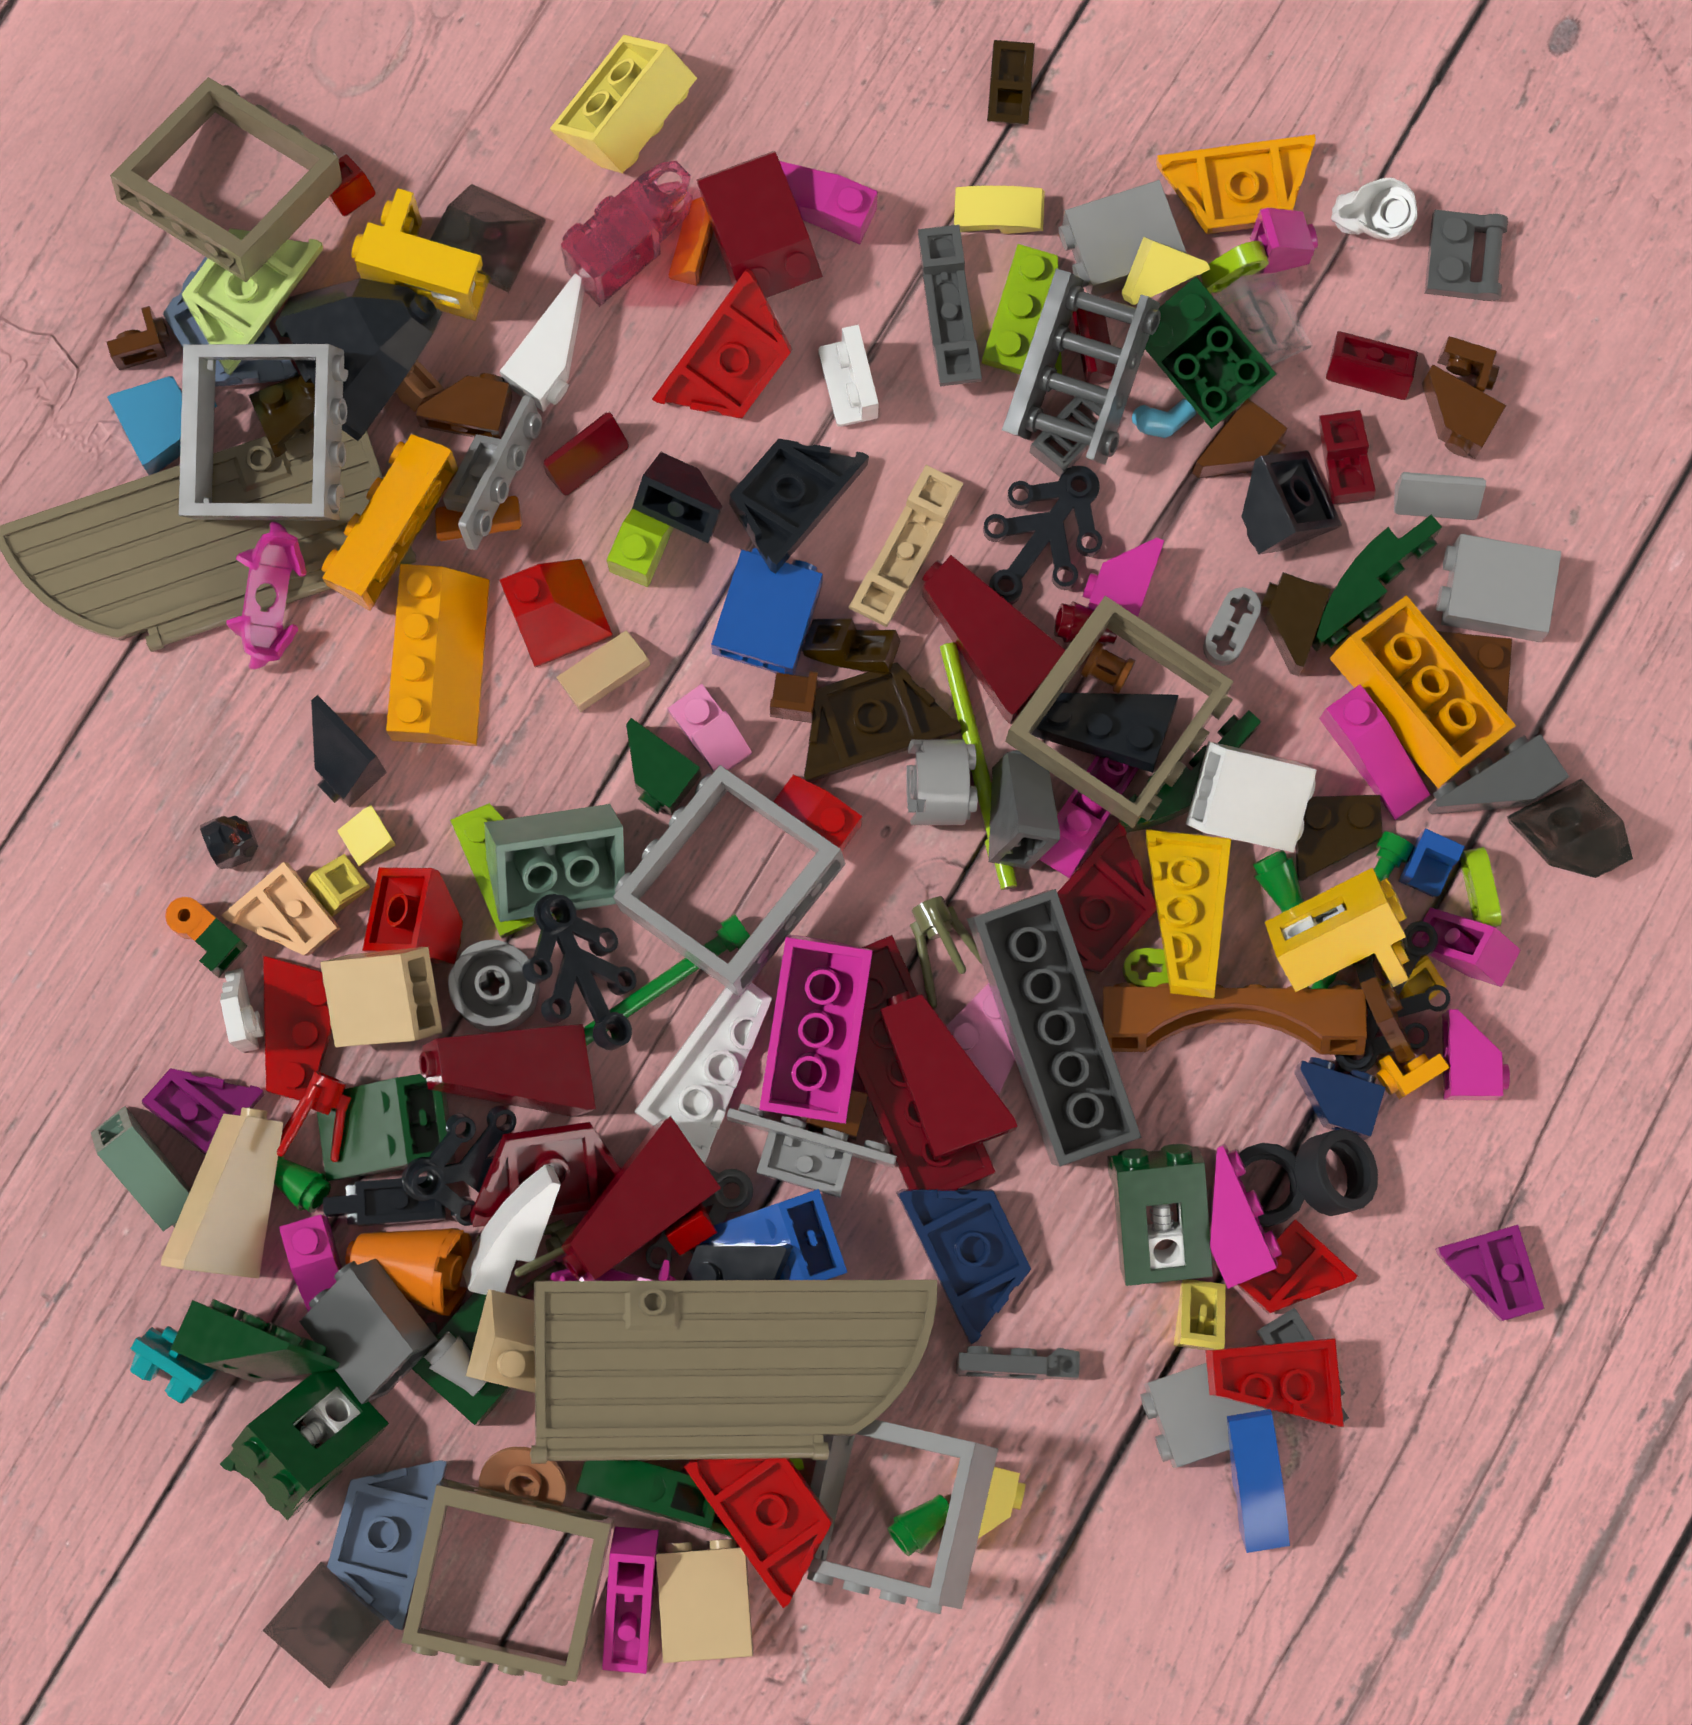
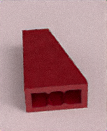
M952 555L943 564L937 560L922 577V580L925 582L922 597L952 642L956 643L958 651L1003 718L1011 724L1028 704L1066 650Z
M910 991L888 998L886 1000L887 1007L880 1010V1016L933 1159H940L1016 1131L1018 1125L1014 1116L924 996L920 994L912 997Z
M583 1024L436 1038L422 1046V1052L419 1056V1068L421 1075L427 1079L429 1090L571 1117L581 1116L596 1109Z
M671 1116L653 1126L561 1246L566 1254L563 1258L564 1264L576 1279L582 1277L584 1281H595L721 1189Z

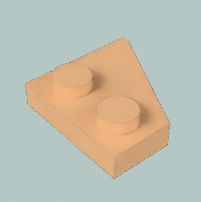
M287 862L281 863L222 914L226 921L240 925L255 932L257 935L278 942L286 948L305 956L312 954L341 929Z

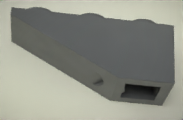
M1541 734L1530 741L1524 735L1506 746L1503 750L1507 756L1496 763L1487 758L1468 771L1472 778L1458 786L1455 780L1434 792L1433 795L1436 801L1427 810L1430 814L1526 807L1561 785L1569 775Z

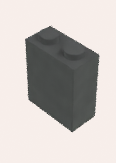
M376 1259L359 1265L353 1261L341 1268L334 1276L337 1282L331 1288L317 1294L309 1302L311 1310L299 1321L314 1342L327 1347L324 1355L340 1362L338 1369L335 1370L361 1404L388 1394L438 1342V1339Z

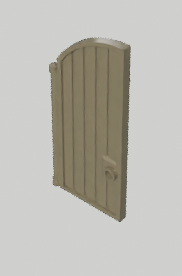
M314 427L306 434L300 432V430L297 431L284 443L287 451L276 458L266 436L214 453L212 503L312 504ZM342 430L341 442L345 445L346 461L344 466L341 467L340 484L343 486L345 499H340L339 521L195 520L179 516L180 465L0 525V551L24 586L60 617L80 628L116 640H123L148 631L149 636L145 637L146 644L150 651L154 652L164 648L165 645L227 624V620L242 616L249 567L236 560V556L248 549H254L260 537L270 532L269 524L272 521L280 523L289 534L298 538L307 571L305 576L300 577L292 569L286 604L332 589L322 579L325 574L321 570L323 563L333 549L340 550L347 538L344 535V531L348 522L355 513L360 515L363 513L369 503L366 496L371 485L378 477L383 479L368 432L366 431L362 438L357 441ZM412 547L409 548L400 564L416 562V554ZM268 583L260 585L255 594L256 601L261 606L260 611H267V608L272 606L276 599V592Z
M937 1280L535 1281V1445H531V1464H546L547 1461L768 1458L828 1460L829 1446L828 1442H824L823 1436H853L891 1406L915 1373L927 1348L934 1323L937 1304Z

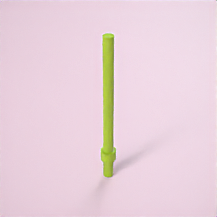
M955 642L941 645L940 651L958 722L962 728V738L966 744H974L976 749L975 770H971L974 785L977 788V797L988 836L985 846L989 858L992 783L957 645ZM994 863L1001 890L1017 887L1013 866Z

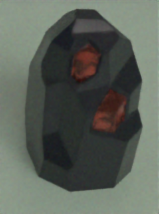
M236 815L232 817L221 816L200 825L206 847L219 869H230L251 861L259 847L249 823Z

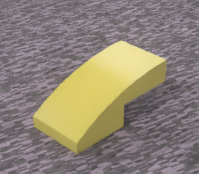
M1022 186L956 187L954 225H960V232L999 229L1003 234L1043 231L1045 191L1042 188Z

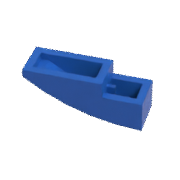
M1271 1409L1227 1416L1232 1482L1237 1498L1239 1531L1246 1553L1290 1546L1283 1479Z

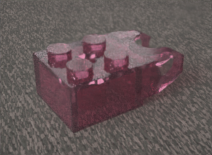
M677 161L663 162L639 176L617 196L613 197L610 195L606 197L595 208V215L584 224L581 222L576 223L564 234L563 242L560 245L566 272L571 277L576 273L582 278L584 291L599 307L661 254L660 243L689 214L693 201V195L688 192L691 175ZM665 172H674L682 179V183L675 181L657 184L658 178ZM684 199L681 209L673 212L676 206Z

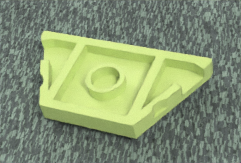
M230 228L228 232L242 240L250 231ZM309 239V242L287 240L247 282L207 259L182 293L185 304L209 344H254L320 255L323 245L316 239ZM218 360L224 371L229 375L233 373L241 360Z

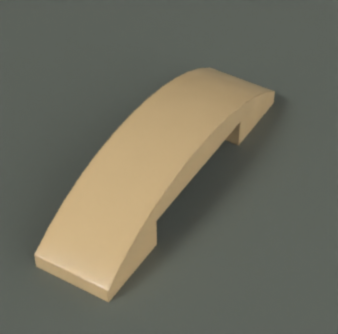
M925 465L907 498L905 508L872 569L868 570L849 605V609L885 627L889 625L941 532L963 487L962 482Z

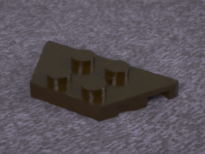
M896 662L893 663L890 673L866 672L816 689L804 778L806 781L812 782L906 751L911 740L943 739L961 733L962 728L960 723L955 718L952 719L935 702V699L924 688L919 687L912 680V676Z

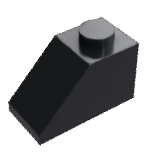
M660 452L642 476L632 509L709 543L723 506L698 468Z

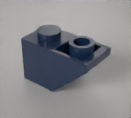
M1310 1057L1309 1062L1302 1060L1296 1066L1294 1074L1322 1126L1333 1131L1345 1129L1354 1132L1363 1140L1370 1138L1386 1087L1375 1084L1377 1078L1365 1072L1352 1070L1351 1074L1347 1075L1334 1071L1335 1064L1316 1057Z

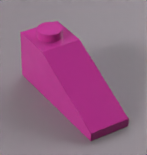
M780 161L802 219L860 245L877 210L878 191L841 175Z
M1361 684L1324 710L1319 718L1373 792L1376 795H1380L1382 804L1394 820H1397L1430 796L1429 791L1386 717Z
M618 1526L614 1528L609 1554L602 1670L642 1674L647 1672L659 1530Z

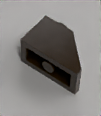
M1283 572L1277 584L1269 582L1261 606L1268 608L1264 622L1290 674L1299 676L1305 666L1331 589Z

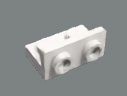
M859 324L842 328L841 342L820 346L818 349L835 421L839 427L877 419L879 408Z

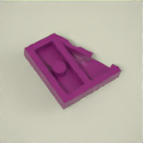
M170 1068L142 1099V1104L206 1155L223 1114L240 1116L242 1107L253 1108L264 1096V1091L252 1085L249 1088L226 1083L224 1079L210 1076L198 1077L192 1075L191 1072Z
M1518 1225L1435 1248L1437 1255L1499 1321L1545 1309Z

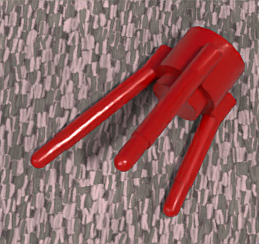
M314 1071L304 1096L282 1130L280 1146L277 1149L278 1156L282 1157L285 1155L311 1109L329 1115L331 1109L335 1108L336 1114L330 1160L332 1162L339 1160L345 1114L351 1097L342 1094L346 1083L327 1074Z

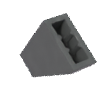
M1016 750L1007 752L992 767L988 862L1029 869L1060 840V829L1050 772Z

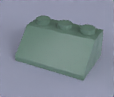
M611 804L484 822L486 861L500 922L534 917V907L537 901L548 894L568 897L573 902L576 910L616 904L613 898L615 888L619 880L625 875L623 826Z

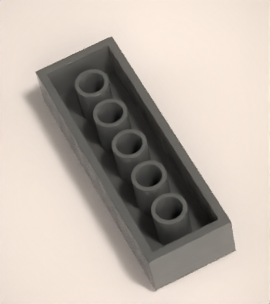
M1056 889L1047 890L967 918L1051 1164L1060 1167L1142 1138Z

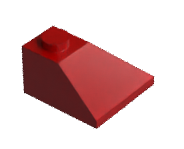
M582 559L537 564L499 580L535 668L613 637Z
M379 867L362 951L378 952L428 947L431 963L455 964L457 952L461 944L460 936L463 920L439 870L434 868Z

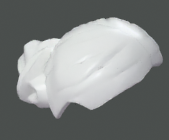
M1392 177L1382 178L1365 184L1358 191L1339 195L1332 208L1331 220L1335 222L1336 226L1343 233L1357 235L1365 233L1380 240L1399 239L1410 232L1417 219L1416 199L1413 191L1405 182Z

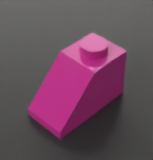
M1276 208L1260 209L1250 240L1262 241L1268 257L1269 264L1260 270L1261 276L1309 264L1315 248H1318V239L1313 224L1307 225L1304 213L1302 211Z
M1159 538L1152 539L1103 562L1099 575L1090 573L1082 596L1090 599L1088 608L1095 610L1104 596H1107L1138 617L1165 540Z
M1430 907L1423 921L1432 925L1436 930L1438 945L1429 956L1468 977L1502 987L1521 950L1496 927ZM1425 932L1416 933L1413 944L1418 948L1425 947L1429 943L1428 934Z
M1449 1009L1443 1013V1059L1449 1066L1443 1072L1444 1100H1497L1501 1098L1503 1090H1508L1510 1084L1509 1065L1503 1064L1502 1052L1458 1009Z
M322 1214L279 1227L291 1272L308 1312L311 1310L309 1302L317 1294L331 1288L337 1282L334 1276L342 1268L329 1218Z

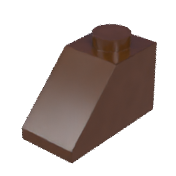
M1432 365L1422 382V386L1438 439L1445 442V447L1452 453L1461 457L1470 456L1475 459L1507 405L1441 368Z
M481 373L479 377L467 375L417 407L416 417L419 425L423 428L473 438L478 434L502 439L513 397L510 385L505 383L502 377L494 374Z
M1247 399L1196 462L1192 474L1198 478L1250 473L1253 471L1255 459L1264 455L1281 454L1287 444L1282 440L1288 428L1250 399Z

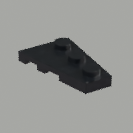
M1061 693L1032 735L1153 773L1177 706L1179 695Z

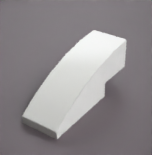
M544 1165L526 1179L503 1202L486 1224L462 1272L470 1292L487 1295L488 1289L505 1293L516 1260L530 1262L535 1259L561 1185L553 1166Z

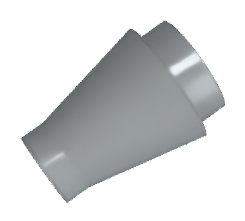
M449 1331L446 1332L424 1356L431 1364L429 1369L463 1388L471 1396H474L487 1382L466 1376L472 1352L460 1335L455 1338Z

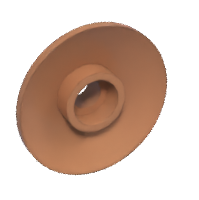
M505 1448L494 1453L484 1463L479 1476V1487L563 1505L567 1484L561 1468L555 1461H547L546 1464H531V1448ZM508 1520L515 1523L525 1524L517 1521Z

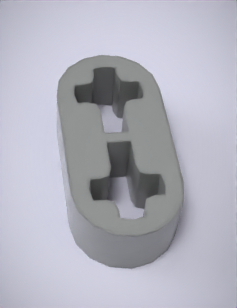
M1244 587L1235 588L1225 597L1203 644L1204 654L1211 663L1226 666L1235 662L1239 657L1261 610L1260 599L1251 589ZM1241 599L1249 602L1247 609L1252 614L1244 613L1239 623L1236 624L1230 621L1235 612V608L1230 603L1238 604ZM1227 629L1233 632L1229 646L1234 651L1226 650L1221 655L1215 652L1217 645L1212 642V639L1220 641Z

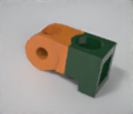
M191 897L176 898L166 909L165 918L168 926L182 938L193 939L206 951L199 961L218 978L247 948V945Z

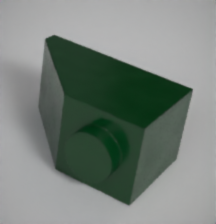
M630 718L626 728L637 792L641 794L638 800L656 814L664 810L669 815H672L701 777L700 767L637 721Z

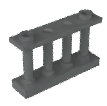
M1056 268L1002 431L1029 441L1032 433L1038 429L1089 446L1086 458L1106 465L1108 457H1112L1118 447L1119 433H1117L1147 341L1149 336L1153 335L1159 326L1161 312L1158 309L1160 303L1149 296L1141 294L1135 308L1086 293L1082 287L1083 279L1073 273ZM1080 308L1131 324L1123 348L1071 333L1068 326L1073 311H1077ZM1068 349L1116 364L1117 366L1109 389L1057 373L1055 365L1059 353ZM1053 389L1103 405L1095 430L1044 414L1041 406L1046 392H1050Z

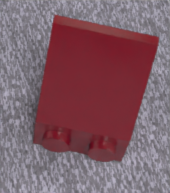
M775 151L696 179L732 286L736 284L746 268L753 272L766 298L823 277L809 234Z

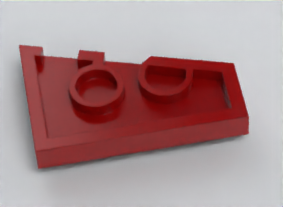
M263 955L266 1091L300 1102L314 1071L320 1072L332 1034L323 974L317 970Z
M1335 1338L1205 1350L1209 1395L1264 1409H1271L1272 1411L1336 1427H1344Z

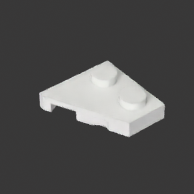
M243 969L225 972L227 982L223 983L220 1003L228 1041L242 1053L260 1049L258 1037L264 1036L263 1025L259 1012H254L250 1005Z

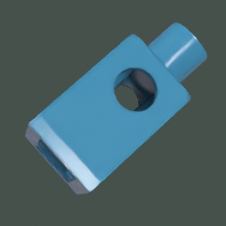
M173 376L107 396L148 475L159 472L180 457L182 391Z

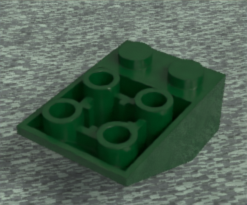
M1194 277L1159 307L1158 310L1161 312L1160 323L1156 332L1149 336L1145 350L1211 429L1277 375L1198 277Z
M421 1074L396 1077L344 1089L342 1094L351 1097L345 1114L339 1160L332 1162L330 1155L336 1109L332 1108L329 1115L317 1112L327 1182L401 1171L412 1160L419 1157H429L446 1136V1122L450 1118L447 1093L429 1090L427 1079ZM455 1153L448 1163L456 1162Z
M212 1299L210 1306L192 1300L170 1349L203 1365L253 1383L338 1369L340 1362L324 1355L327 1349L326 1346L310 1339L302 1338L294 1332L273 1323L269 1325L268 1322L256 1315L241 1309L237 1311V1308L216 1299Z

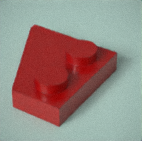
M1294 1219L1276 1239L1282 1255L1275 1257L1278 1262L1277 1268L1240 1283L1237 1286L1269 1314L1350 1283L1358 1275L1301 1223Z

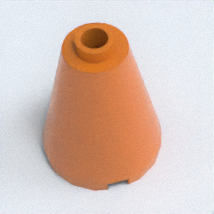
M458 1228L361 1233L355 1241L352 1240L349 1243L345 1262L347 1265L355 1261L359 1265L376 1259L409 1302L438 1315L452 1316L458 1310L467 1288L460 1287L459 1285L462 1272L473 1247L469 1233H465L464 1230H459Z

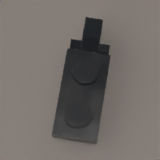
M427 1176L418 1177L417 1184L423 1183ZM402 1178L355 1182V1185L345 1186L346 1196L323 1197L324 1215L326 1217L347 1216V1225L364 1227L446 1220V1210L443 1204L435 1198L426 1201H418L411 1198L403 1189Z

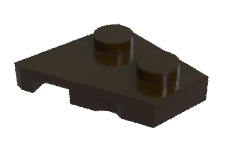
M301 374L248 395L275 458L287 451L284 443L297 431L300 430V432L306 434L314 427L315 386L313 382L306 383Z
M1380 795L1316 796L1308 800L1303 818L1304 830L1295 846L1298 881H1304L1332 864L1334 865L1347 858L1350 854L1380 840L1382 836Z

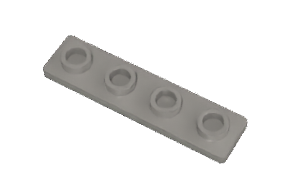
M523 396L502 439L476 434L443 498L448 510L463 513L458 526L468 549L477 550L483 536L485 537L489 534L492 527V519L500 503L505 502L509 492V485L516 471L521 470L523 467L526 452L533 438H537L541 431L542 418L538 413L533 397Z
M740 1104L739 1110L729 1108L727 1113V1120L768 1132L757 1169V1174L811 1190L819 1189L821 1193L840 1198L852 1156L891 1168L895 1166L897 1156L889 1154L891 1147L878 1142L865 1140L864 1147L847 1142L849 1135L828 1128L823 1129L822 1135L805 1130L806 1122L787 1116H782L780 1122L763 1118L765 1111L745 1104Z

